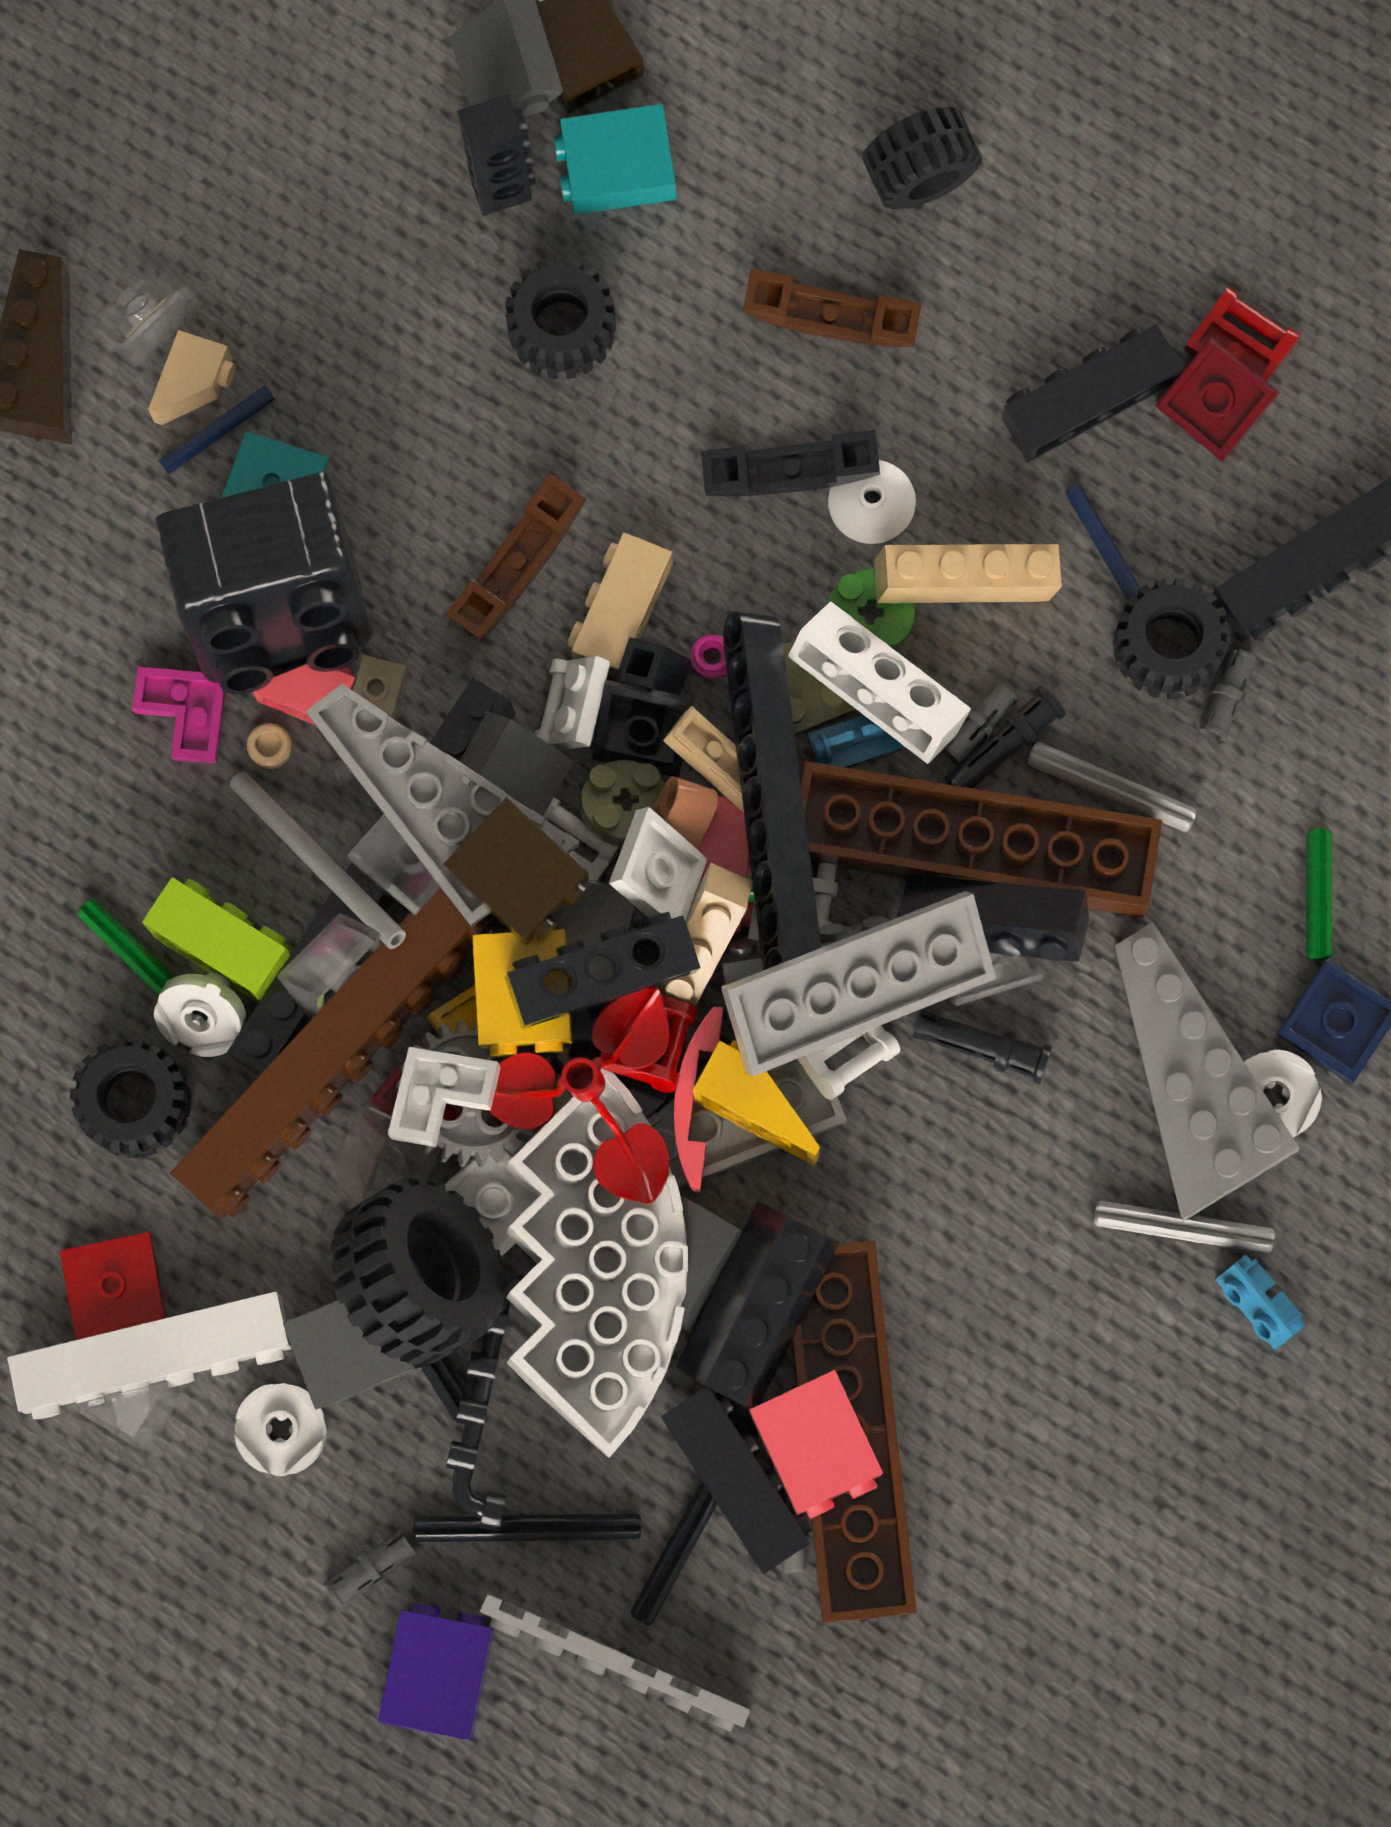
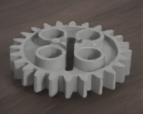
M463 1019L457 1023L455 1033H452L446 1024H442L438 1029L439 1040L428 1032L422 1039L425 1048L418 1045L413 1046V1048L497 1061L499 1064L513 1056H490L489 1048L481 1049L478 1045L477 1023L472 1031H468ZM522 1048L517 1051V1054L529 1053L530 1048ZM405 1062L401 1066L402 1071L404 1069ZM401 1078L399 1079L396 1085V1088L398 1089L400 1086ZM448 1104L454 1108L457 1119L454 1121L442 1119L436 1147L438 1146L443 1149L441 1162L445 1163L454 1153L458 1154L460 1167H464L470 1156H474L478 1167L481 1168L487 1162L488 1154L491 1155L496 1163H500L505 1157L504 1148L514 1155L521 1148L517 1138L527 1142L533 1133L530 1129H517L501 1122L500 1127L488 1126L481 1118V1111L483 1109ZM426 1145L425 1152L428 1154L436 1147Z

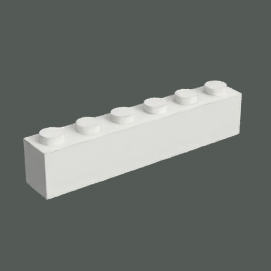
M272 1292L7 1357L18 1411L24 1414L32 1413L33 1420L43 1419L60 1414L59 1406L77 1402L78 1409L93 1407L105 1403L104 1395L122 1391L123 1398L133 1397L150 1392L149 1384L163 1380L167 1381L168 1387L178 1386L195 1381L193 1373L211 1369L212 1376L235 1372L239 1370L238 1362L256 1358L257 1365L284 1359L283 1351L292 1349L283 1323L287 1322L282 1296L278 1292Z

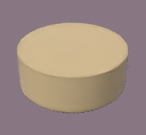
M264 723L254 728L249 734L247 751L256 765L265 769H274L285 764L290 758L292 741L287 731L280 725Z

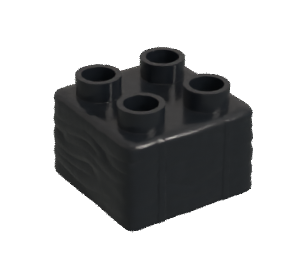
M315 473L209 502L194 504L162 513L156 517V525L160 533V542L165 565L169 573L177 614L197 658L202 674L208 681L220 683L223 691L231 694H246L257 691L271 682L273 678L272 670L307 661L309 668L315 671L328 672L345 668L358 659L360 655L359 647L370 641L372 628L353 559L352 548L337 508L331 481L326 473Z

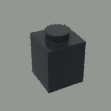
M629 637L616 680L628 685L681 695L692 660L666 646Z

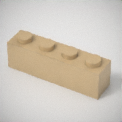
M1059 544L885 545L874 559L876 603L1049 601L1062 587Z

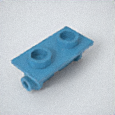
M865 715L808 733L818 763L844 768L906 748Z
M1244 1255L1215 1279L1223 1288V1293L1227 1300L1240 1308L1252 1323L1258 1337L1268 1342L1274 1350L1287 1342L1305 1326L1304 1322L1300 1319L1303 1314L1299 1312L1283 1291L1279 1292L1271 1300L1265 1294L1276 1283L1262 1268L1256 1258L1251 1261L1247 1255Z

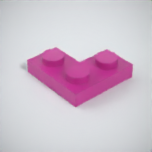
M138 666L132 707L134 713L176 717L171 751L173 760L217 764L226 692L221 689L220 683L208 681L202 672Z

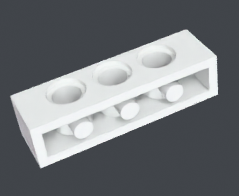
M831 601L800 630L788 655L790 659L927 764L958 734L971 710L970 707L955 695L947 691Z

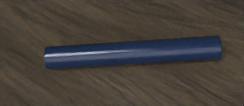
M264 385L158 460L168 475L271 403L275 398Z
M1080 484L1070 488L1065 492L1068 500L1127 601L1131 596L1136 597L1140 586Z

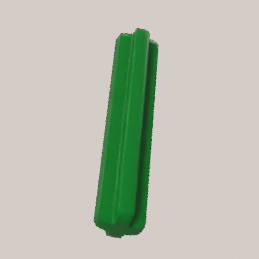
M1323 828L1311 829L1306 835V956L1308 959L1315 961H1324L1332 956V832Z
M89 899L78 910V916L158 996L167 981L175 978L96 899Z

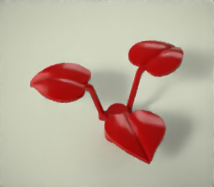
M645 988L621 997L607 1006L594 1023L592 1041L600 1051L610 1055L603 1059L595 1057L593 1061L583 1057L570 1060L564 1066L556 1088H554L556 1083L554 1068L542 1056L534 1053H520L502 1061L499 1064L501 1069L491 1111H489L498 1120L511 1127L529 1130L539 1128L552 1119L555 1110L552 1097L561 1096L565 1089L579 1101H591L616 1137L604 1141L595 1153L593 1169L597 1181L607 1192L618 1198L646 1205L654 1203L666 1185L670 1161L667 1145L662 1136L647 1124H636L623 1133L600 1099V1095L605 1089V1077L600 1070L603 1067L613 1065L618 1058L625 1066L631 1069H641L654 1064L662 1057L668 1047L670 1027L661 992L657 988Z

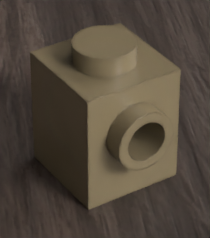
M363 655L353 691L397 721L409 679L407 667L403 664Z

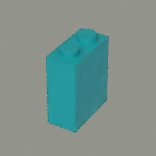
M663 104L560 119L562 135L554 136L557 162L566 161L568 175L560 176L563 201H572L574 215L676 200V183Z

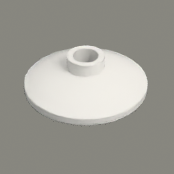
M879 460L880 475L830 488L828 508L831 518L836 527L845 536L854 541L865 544H879L890 541L899 536L908 527L913 518L916 505L913 486L903 471L885 461ZM869 491H875L880 495L881 499L877 503H868L864 495Z

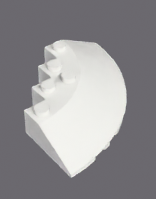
M601 1069L600 1071L605 1077V1089L600 1095V1099L623 1133L636 1124L643 1123L651 1126L642 1113L643 1110L624 1084L613 1072ZM573 1097L508 1162L506 1170L536 1198L509 1226L506 1234L537 1263L509 1292L506 1298L538 1329L514 1353L507 1364L541 1398L610 1458L643 1416L667 1371L679 1337L684 1314V1307H681L686 1295L688 1246L686 1243L680 1192L670 1166L666 1185L654 1203L646 1205L618 1198L607 1192L597 1181L593 1162L598 1147L604 1141L616 1137L591 1101L583 1102Z

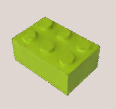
M172 877L142 921L144 926L156 940L207 972L221 974L228 980L229 986L259 1004L290 956L289 951L291 947L285 943L286 939L264 925L260 931L253 928L254 924L247 920L248 915L228 902H225L222 908L216 905L217 901L209 896L210 892L197 882L187 878L183 884Z

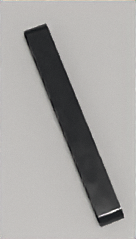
M733 611L727 616L724 623L723 644L764 971L820 949L821 940L780 622L774 616Z

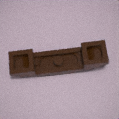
M752 268L750 270L743 313L780 327L811 335L876 346H914L922 303L879 295L877 300L795 284L793 283L794 277Z
M550 473L524 507L526 513L477 579L475 581L470 580L445 615L482 641L505 617L547 563L573 524L586 498Z

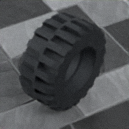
M408 1178L405 1181H396L347 1211L335 1229L333 1235L335 1239L331 1242L329 1255L330 1258L334 1259L330 1266L331 1281H336L338 1289L335 1294L339 1304L344 1303L349 1313L346 1317L352 1326H358L364 1333L362 1338L370 1345L380 1346L381 1353L394 1359L400 1357V1361L411 1364H430L483 1336L497 1321L505 1297L501 1291L504 1290L506 1285L505 1273L500 1270V1265L503 1262L500 1250H495L492 1243L494 1236L489 1227L485 1228L480 1222L479 1218L481 1215L473 1206L468 1207L463 1203L464 1197L456 1191H446L445 1185L421 1178ZM411 1259L414 1261V1263H415V1264L417 1265V1267L419 1268V1270H420V1272H421V1274H422V1276H423V1278H424L425 1283L422 1281V1279L419 1277L418 1273L416 1272V1270H415V1268H414V1266H413V1264H412Z

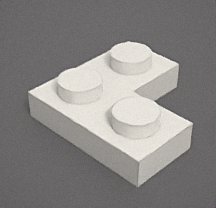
M409 1047L388 1131L389 1137L392 1140L436 1147L446 1103L491 1111L501 1069L497 1061Z

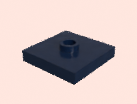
M1326 958L1276 1035L1350 1084H1353L1391 1027V1000Z

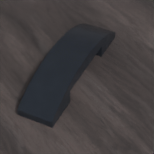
M876 430L832 435V441L746 451L745 446L701 451L706 496L740 497L809 491L848 484L880 475Z

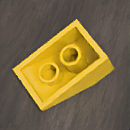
M732 1040L730 1046L719 1041L693 1088L694 1102L814 1167L819 1158L820 1146L767 1071L755 1076L747 1074L737 1041Z

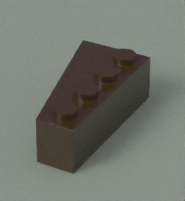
M19 249L0 323V431L72 445L70 274L61 257Z

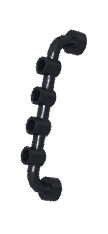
M516 1276L505 1281V1288L501 1291L505 1297L497 1321L490 1330L485 1332L481 1353L471 1352L466 1378L474 1379V1386L471 1397L462 1395L456 1423L465 1425L461 1442L451 1441L446 1468L454 1469L452 1492L457 1504L466 1513L481 1518L480 1528L497 1532L502 1518L506 1495L488 1491L486 1500L477 1498L471 1490V1479L511 1304L506 1297L525 1276Z

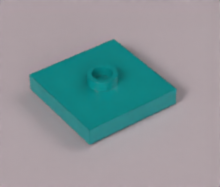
M246 431L221 498L315 473H326L329 459L326 456Z

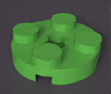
M874 569L860 570L843 576L829 596L828 603L830 601L875 636L887 643L892 649H896L904 643L912 631L915 617L914 603H876ZM867 603L876 604V610L883 611V617H876L874 624L871 625L865 623L864 616L858 615V610L865 609Z

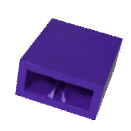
M413 1603L412 1612L400 1610L378 1723L469 1741L473 1740L495 1628L485 1627L486 1617L459 1612L457 1621L439 1618L441 1608Z

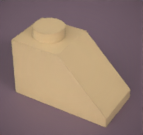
M178 330L148 408L154 423L163 425L218 399L222 387L228 388L231 385L236 369V364L232 362L233 359L228 346Z

